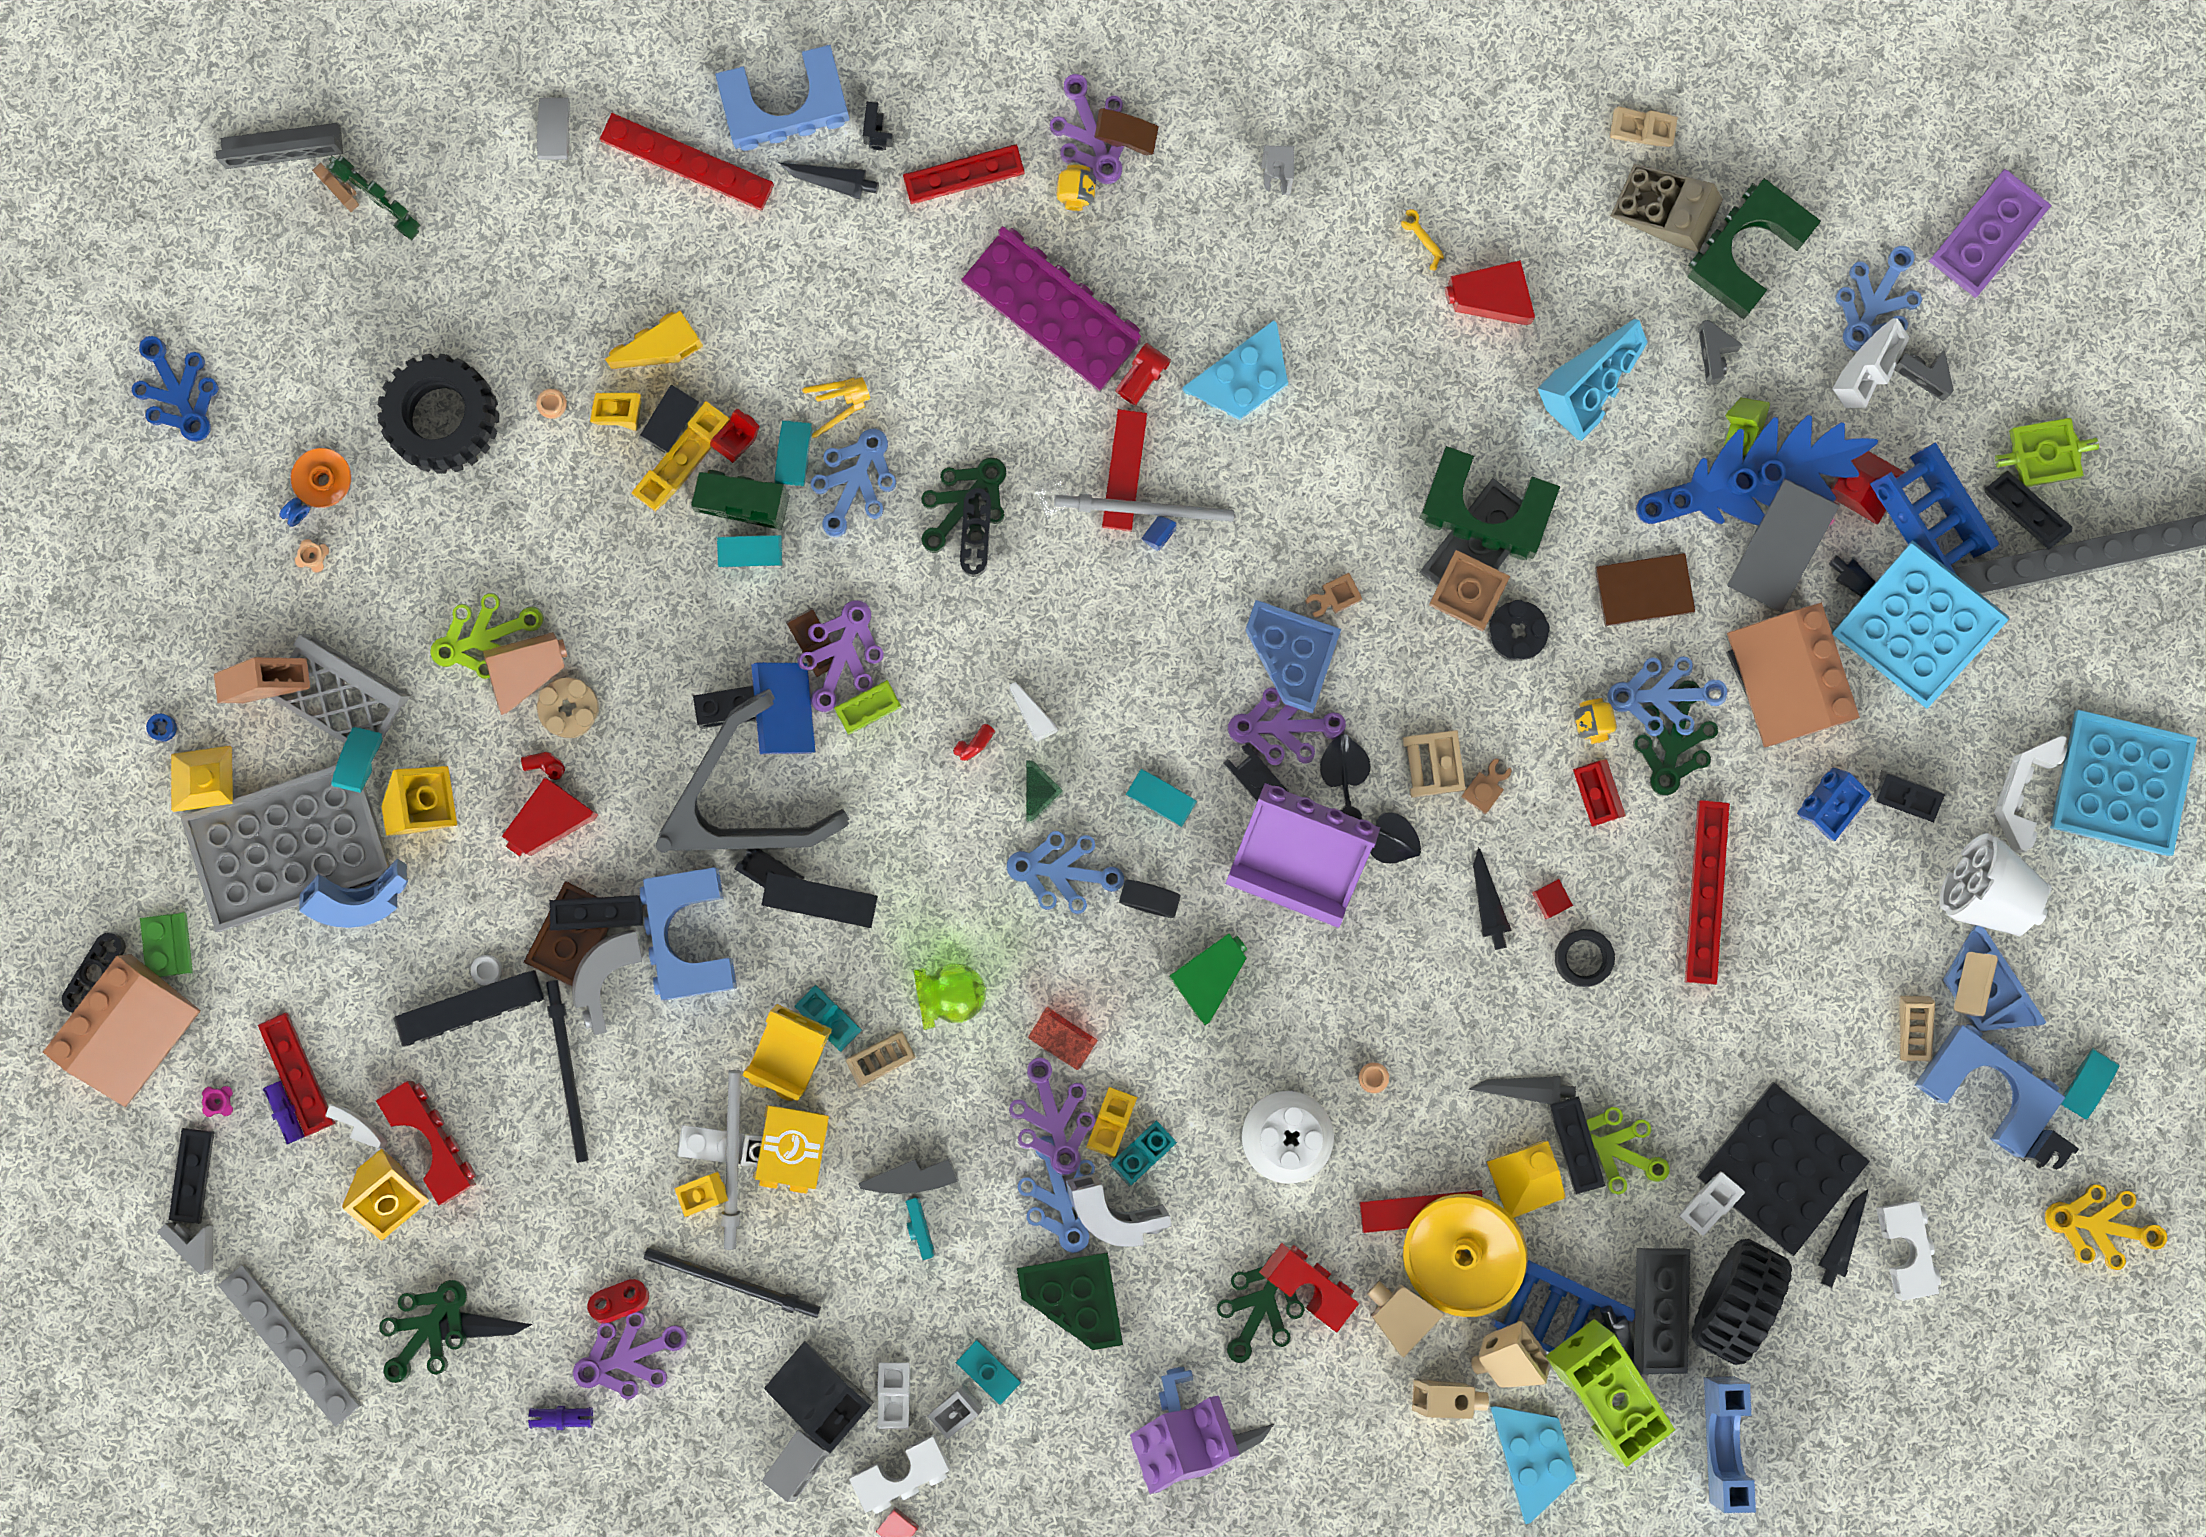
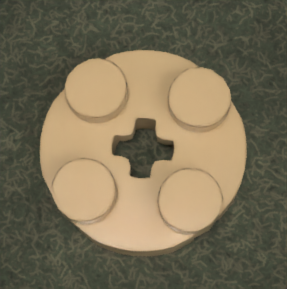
M568 677L552 681L540 691L537 713L541 724L550 733L562 738H576L585 734L594 724L599 713V703L594 691L583 681ZM569 700L571 704H576V708L572 710V715L567 716L565 712H560V707L564 706L563 701Z

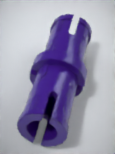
M278 1081L264 1087L263 1092L274 1113L271 1116L273 1121L277 1120L286 1145L304 1138L305 1135L294 1113L296 1109L294 1105L291 1106L282 1082Z
M557 1406V1409L530 1408L528 1417H541L542 1419L528 1420L529 1428L556 1427L557 1430H565V1427L592 1428L593 1419H580V1417L593 1416V1408L566 1409L565 1406Z

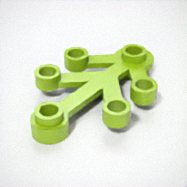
M487 593L481 599L482 608L470 636L458 640L464 622L468 621L472 616V610L467 604H459L453 609V620L446 637H440L433 642L430 649L431 657L439 666L449 667L458 663L476 671L477 675L483 679L490 678L489 674L485 675L480 671V666L486 664L485 660L480 661L464 653V651L471 648L485 651L500 647L501 645L492 642V640L521 629L535 631L543 624V613L539 608L529 606L520 612L518 618L486 629L493 612L500 606L498 595ZM493 597L496 600V606L493 608L487 607L485 599ZM458 608H465L468 615L466 618L462 619L457 616ZM527 614L534 615L536 623L533 625L527 624L525 616ZM442 647H448L451 650L449 657H443L440 654Z
M1617 1107L1607 1108L1604 1113L1586 1120L1589 1131L1606 1124L1613 1126L1620 1124L1623 1119V1113ZM1611 1110L1616 1111L1618 1114V1119L1615 1122H1611L1608 1119V1113ZM1638 1119L1631 1126L1601 1138L1590 1133L1594 1148L1608 1179V1190L1613 1194L1620 1195L1627 1190V1181L1619 1175L1613 1157L1644 1170L1645 1176L1651 1181L1660 1182L1669 1175L1670 1168L1665 1159L1661 1157H1651L1648 1159L1617 1145L1635 1137L1645 1138L1649 1136L1651 1125L1646 1120ZM1639 1123H1643L1646 1126V1132L1641 1135L1636 1131V1126ZM1657 1163L1663 1168L1660 1175H1655L1652 1171L1653 1166ZM1616 1179H1619L1623 1185L1619 1191H1615L1612 1188V1183Z

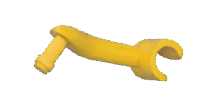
M1409 209L1405 214L1412 216L1415 222L1407 223L1406 221H1401V226L1406 230H1413L1424 246L1435 256L1429 267L1430 270L1435 271L1440 259H1444V255L1418 223L1419 214L1417 211Z

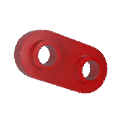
M629 1279L595 1292L588 1301L587 1310L595 1321L603 1324L609 1323L642 1310L649 1301V1291L641 1281ZM635 1290V1295L627 1298L628 1292ZM606 1301V1306L603 1309H598L599 1303Z

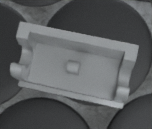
M1264 145L1261 169H1264V187L1266 191H1270V181L1275 178L1280 179L1282 182L1280 186L1282 195L1291 194L1294 179V146Z
M797 1430L761 1482L786 1502H795L829 1453L807 1433Z

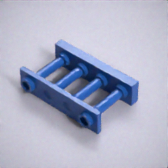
M1936 442L1910 456L1915 466L1899 477L1895 478L1893 473L1890 472L1870 483L1877 498L1882 502L1907 544L1909 545L1913 540L1953 573L1955 571L1951 565L1969 552L1975 558L2000 545ZM1922 476L1931 491L1912 504L1903 488ZM1938 501L1947 517L1928 530L1919 514ZM1954 527L1963 543L1944 555L1935 539Z
M1528 1260L1524 1280L1512 1301L1504 1322L1492 1319L1490 1324L1496 1327L1497 1330L1517 1323L1534 1283L1538 1284L1539 1279L1551 1284L1548 1289L1551 1292L1532 1334L1542 1348L1548 1352L1554 1350L1555 1347L1542 1341L1562 1296L1566 1297L1568 1292L1579 1297L1577 1300L1579 1306L1563 1342L1583 1328L1590 1310L1594 1311L1596 1305L1601 1308L1612 1306L1616 1317L1625 1315L1627 1320L1631 1322L1635 1318V1309Z

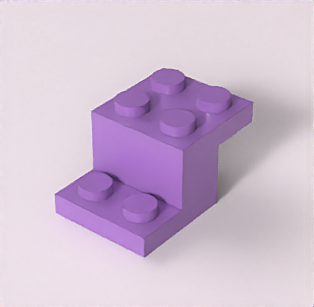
M1219 1395L1209 1397L1193 1408L1162 1414L1130 1435L1133 1449L1143 1473V1479L1147 1484L1150 1494L1161 1492L1179 1481L1206 1476L1240 1455Z

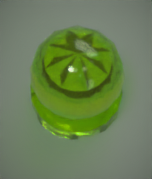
M950 963L939 967L932 976L930 974L927 975L926 968L913 970L924 1030L936 1028L935 1020L938 1021L939 1018L948 1023H964L974 1018L981 1011L986 1001V985L983 978L973 968L966 964Z

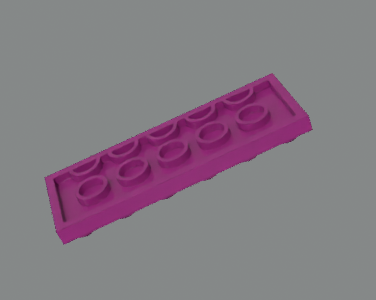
M1001 226L998 230L999 235L961 279V282L1101 392L1141 343L1140 329L1127 319L1124 322L1116 316L1117 311L1105 301L1100 303L1092 297L1094 293L1085 284L1080 283L1077 285L1069 279L1070 273L1062 266L1057 264L1054 267L1046 260L1048 258L1047 255L1038 247L1030 248L1023 242L1025 240L1018 231L1013 228L1007 230L1004 226Z

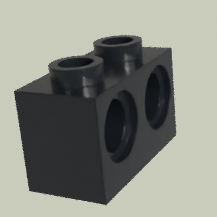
M753 686L693 695L697 725L701 729L722 726L734 707L754 697ZM756 716L750 718L745 722L755 721Z

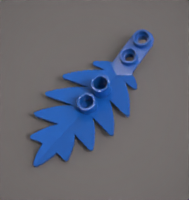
M1807 415L1787 436L1777 453L1778 418L1774 417L1755 439L1743 463L1744 430L1738 429L1718 454L1709 473L1707 459L1702 458L1694 470L1691 482L1643 496L1636 505V513L1642 522L1656 524L1700 511L1708 519L1718 524H1723L1725 519L1719 511L1720 509L1739 520L1759 526L1764 513L1754 499L1769 507L1780 484L1786 478L1835 501V495L1819 474L1842 478L1858 477L1859 472L1851 460L1872 449L1878 444V440L1871 438L1845 440V424L1841 422L1828 430L1811 446L1812 416ZM1676 496L1684 498L1683 506L1680 507L1675 504ZM1648 504L1655 506L1656 512L1654 515L1647 513L1646 506Z

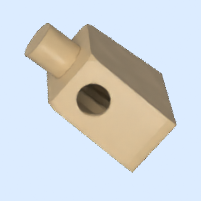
M1378 1281L1367 1292V1295L1379 1306L1371 1314L1372 1318L1403 1358L1444 1316L1441 1311L1401 1284L1391 1292Z
M1524 1321L1487 1334L1483 1339L1479 1355L1473 1356L1471 1360L1472 1369L1477 1375L1488 1372L1496 1384L1502 1388L1544 1385L1547 1383L1551 1367L1545 1357L1547 1353Z
M1414 1379L1412 1411L1425 1417L1472 1419L1474 1410L1487 1411L1488 1393L1475 1391V1387L1466 1383Z

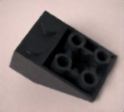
M806 1341L800 1345L764 1387L765 1391L829 1454L874 1403L873 1400Z

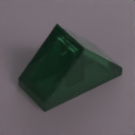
M1026 760V822L1034 823L1063 794V790L1033 760Z

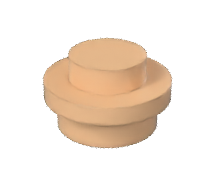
M546 389L539 394L536 406L542 416L555 419L565 412L567 400L559 390Z
M1368 1063L1359 1072V1084L1369 1093H1379L1387 1087L1389 1073L1379 1063Z

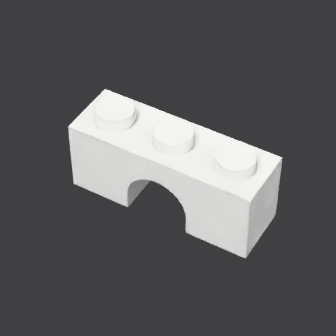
M1911 1200L1876 1207L1882 1237L1887 1239L1902 1237L1910 1247V1256L1907 1262L1901 1266L1889 1268L1895 1298L1904 1301L1939 1294L1938 1286L1941 1285V1277L1938 1268L1934 1267L1931 1255H1934L1935 1251L1931 1237H1927L1925 1224H1928V1217L1924 1206H1920V1201Z
M935 1433L906 1448L905 1452L911 1464L910 1472L902 1478L888 1476L880 1462L851 1475L849 1480L865 1513L873 1510L877 1514L892 1506L890 1503L892 1499L901 1495L902 1499L905 1500L919 1492L918 1486L928 1481L932 1486L947 1478L946 1472L950 1471L951 1466Z

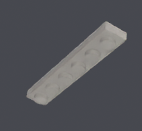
M245 1264L237 1268L218 1285L335 1427L361 1406L359 1401Z

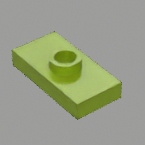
M888 680L834 707L848 735L902 708Z

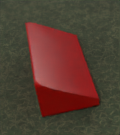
M1607 759L1573 769L1592 827L1626 816Z

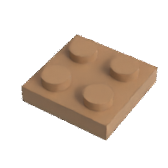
M1455 550L1429 606L1483 632L1510 576Z

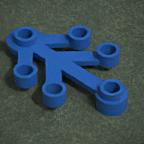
M155 336L145 337L139 345L140 354L155 364L169 391L152 387L145 381H137L132 386V393L140 400L150 398L175 405L182 415L177 416L165 413L161 408L152 406L145 413L147 421L151 424L153 423V425L165 424L179 428L181 434L189 441L198 442L205 439L211 430V424L206 417L211 397L218 392L219 387L212 378H203L198 385L200 394L193 410L189 403V398L197 372L205 365L203 356L197 352H190L186 355V366L179 384L165 358L167 349L164 342ZM153 346L159 347V352L156 355L150 354V349ZM193 357L199 358L197 366L190 365V360ZM212 382L213 389L210 392H205L204 385ZM145 385V394L138 395V388ZM154 411H159L160 418L152 421L151 414ZM199 422L200 429L197 432H192V424Z

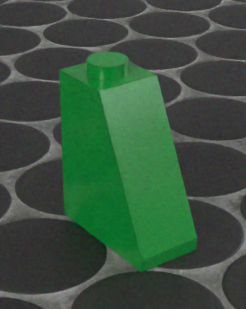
M1229 933L1169 976L1204 1026L1212 1020L1247 959L1244 955V952L1247 951L1244 943L1238 936L1232 938Z

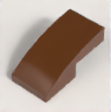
M1101 108L1094 137L1115 147L1125 146L1143 155H1154L1159 126L1125 113Z
M813 608L786 622L802 653L813 652L832 643L828 636L821 642H815L810 639L808 635L809 628L813 624H821ZM820 627L814 629V637L817 639L822 637L823 630ZM806 655L805 658L808 661L809 665H811L812 658L811 656ZM834 656L817 663L816 667L812 669L816 677L829 670Z

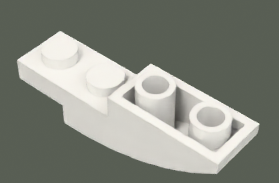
M682 1125L677 1156L726 1163L727 1131ZM739 1132V1165L757 1167L762 1141L761 1135Z

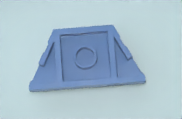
M1974 925L1943 978L1944 983L1956 999L1966 954L1968 952L1997 956L1998 961L1985 1015L1971 1016L1965 1014L1973 1027L1979 1031L2038 1026L2047 1023L1985 928Z

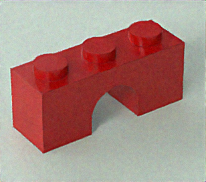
M1281 1243L1259 1273L1289 1297L1300 1286L1313 1284L1314 1294L1305 1308L1337 1333L1359 1305L1351 1297L1354 1291L1340 1280L1337 1284L1330 1281L1328 1278L1331 1273L1319 1263L1312 1267L1305 1261L1308 1255L1297 1246L1293 1245L1289 1249Z

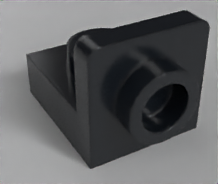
M867 101L862 135L864 144L869 145L870 149L878 151L886 150V147H893L894 138L892 133L877 132L883 131L884 113H880L879 103Z

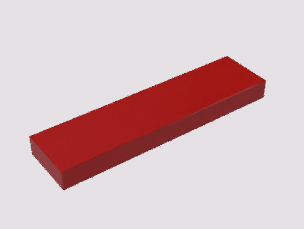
M1015 144L903 174L910 204L912 205L1024 175L1025 171L1018 146Z
M1121 409L1117 411L1106 499L1136 501L1147 413ZM1104 511L1102 528L1132 532L1134 513Z
M285 1012L259 1024L258 1028L289 1100L296 1109L295 1114L305 1137L336 1124L334 1119L326 1117L329 1107L289 1014Z
M1482 1190L1359 1202L1362 1233L1409 1229L1417 1214L1431 1202L1454 1194H1471L1483 1197Z

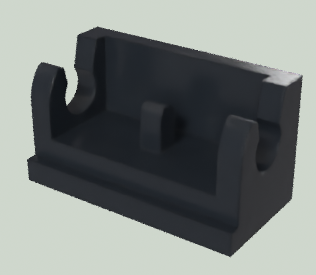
M670 385L641 432L639 439L664 453H669L699 401L675 386Z
M1881 770L1878 778L1880 785L1873 793V797L1876 798L1875 801L1934 823L1945 794Z
M747 849L744 859L739 861L734 868L763 888H765L768 872L802 880L805 878L760 849Z
M2043 1130L2026 1156L2018 1158L2023 1162L2026 1160L2037 1161L2036 1167L2041 1168L2048 1163L2052 1156H2058V1161L2053 1165V1169L2057 1170L2062 1168L2072 1154H2076L2079 1148L2054 1130Z

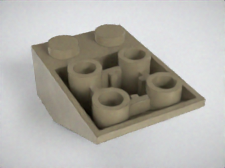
M1634 164L1610 217L1677 247L1700 252L1723 199L1714 183Z

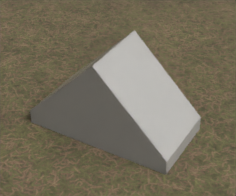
M962 1384L927 1417L946 1439H949L982 1412L983 1406L967 1387Z

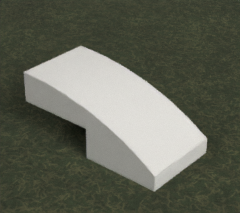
M338 1104L329 1105L326 1117L354 1126L350 1136L351 1139L376 1148L386 1147V1139L366 1119Z
M1720 1171L1686 1205L1679 1216L1704 1236L1723 1214H1727L1745 1191Z
M879 1363L878 1429H909L910 1363Z

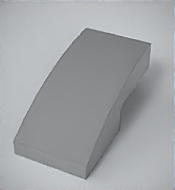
M539 98L537 122L538 160H568L570 143L568 129L570 117L569 98Z

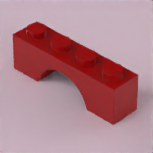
M406 1081L375 1101L391 1127L411 1126L421 1131L427 1137L432 1148V1163L423 1181L438 1206L445 1205L474 1187L476 1183L473 1178L476 1177L472 1166L467 1161L463 1163L457 1154L460 1151V1147L452 1135L447 1137L441 1126L445 1123L440 1113L436 1109L431 1110L426 1100L429 1096L425 1088L420 1083L415 1084L414 1081Z

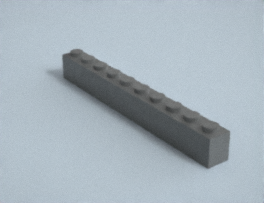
M2206 514L2055 546L2049 550L2046 548L1953 568V570L1963 581L1981 595L1986 596L2206 548Z

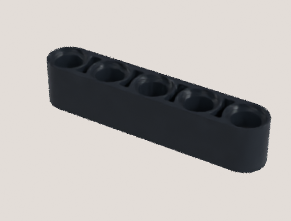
M532 970L393 1017L401 1045L406 1047L415 1044L419 1040L422 1042L440 1036L445 1031L451 1032L472 1025L475 1021L481 1022L502 1015V1012H511L529 1006L531 1002L536 1001L538 1003L545 1000L536 970Z

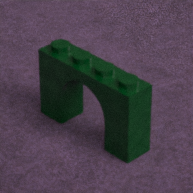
M1763 178L1758 186L1754 183L1751 184L1742 196L1746 200L1740 209L1736 206L1732 208L1724 219L1728 223L1724 230L1721 232L1719 229H1716L1706 242L1710 246L1704 255L1698 252L1688 265L1692 270L1687 277L1743 320L1763 297L1767 289L1744 273L1735 263L1732 255L1734 236L1747 228H1763L1774 233L1798 251L1821 222L1820 219L1765 178Z
M1446 446L1419 519L1424 520V524L1430 528L1441 530L1444 527L1452 530L1453 535L1458 538L1470 540V537L1480 540L1482 541L1481 545L1486 548L1498 550L1500 547L1511 551L1510 555L1520 560L1533 559L1537 554L1560 486L1532 476L1527 483L1518 511L1511 519L1498 524L1482 522L1471 515L1463 500V488L1474 456Z

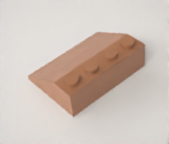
M1822 602L1727 633L1764 748L1846 724L1860 718Z
M132 954L118 955L42 1053L67 1073L126 1107L201 1010Z

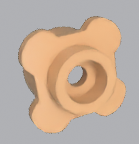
M310 539L303 540L300 543L295 564L300 568H311L315 573L321 572L324 569V558L329 554L328 546L325 544L317 545L312 543ZM311 553H314L315 557L311 559L309 556Z

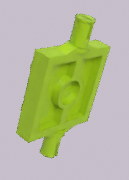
M2071 418L2015 427L2009 430L2012 453L1995 455V462L1998 461L1995 465L1997 468L2014 465L2018 471L2019 480L2026 487L2077 479L2084 476L2081 465L2082 452L2098 450L2099 443L2095 444L2098 442L2096 437L2079 441L2074 432Z

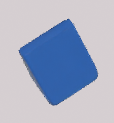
M1158 516L1141 539L1156 551H1160L1176 531V522Z

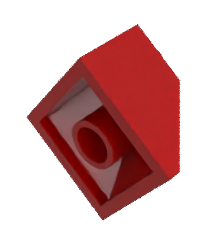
M1867 451L1851 460L1858 470L1859 476L1855 478L1835 477L1830 490L1836 497L1835 501L1878 525L1886 509L1877 498L1870 483L1890 472L1893 473L1895 478L1905 472L1872 452Z

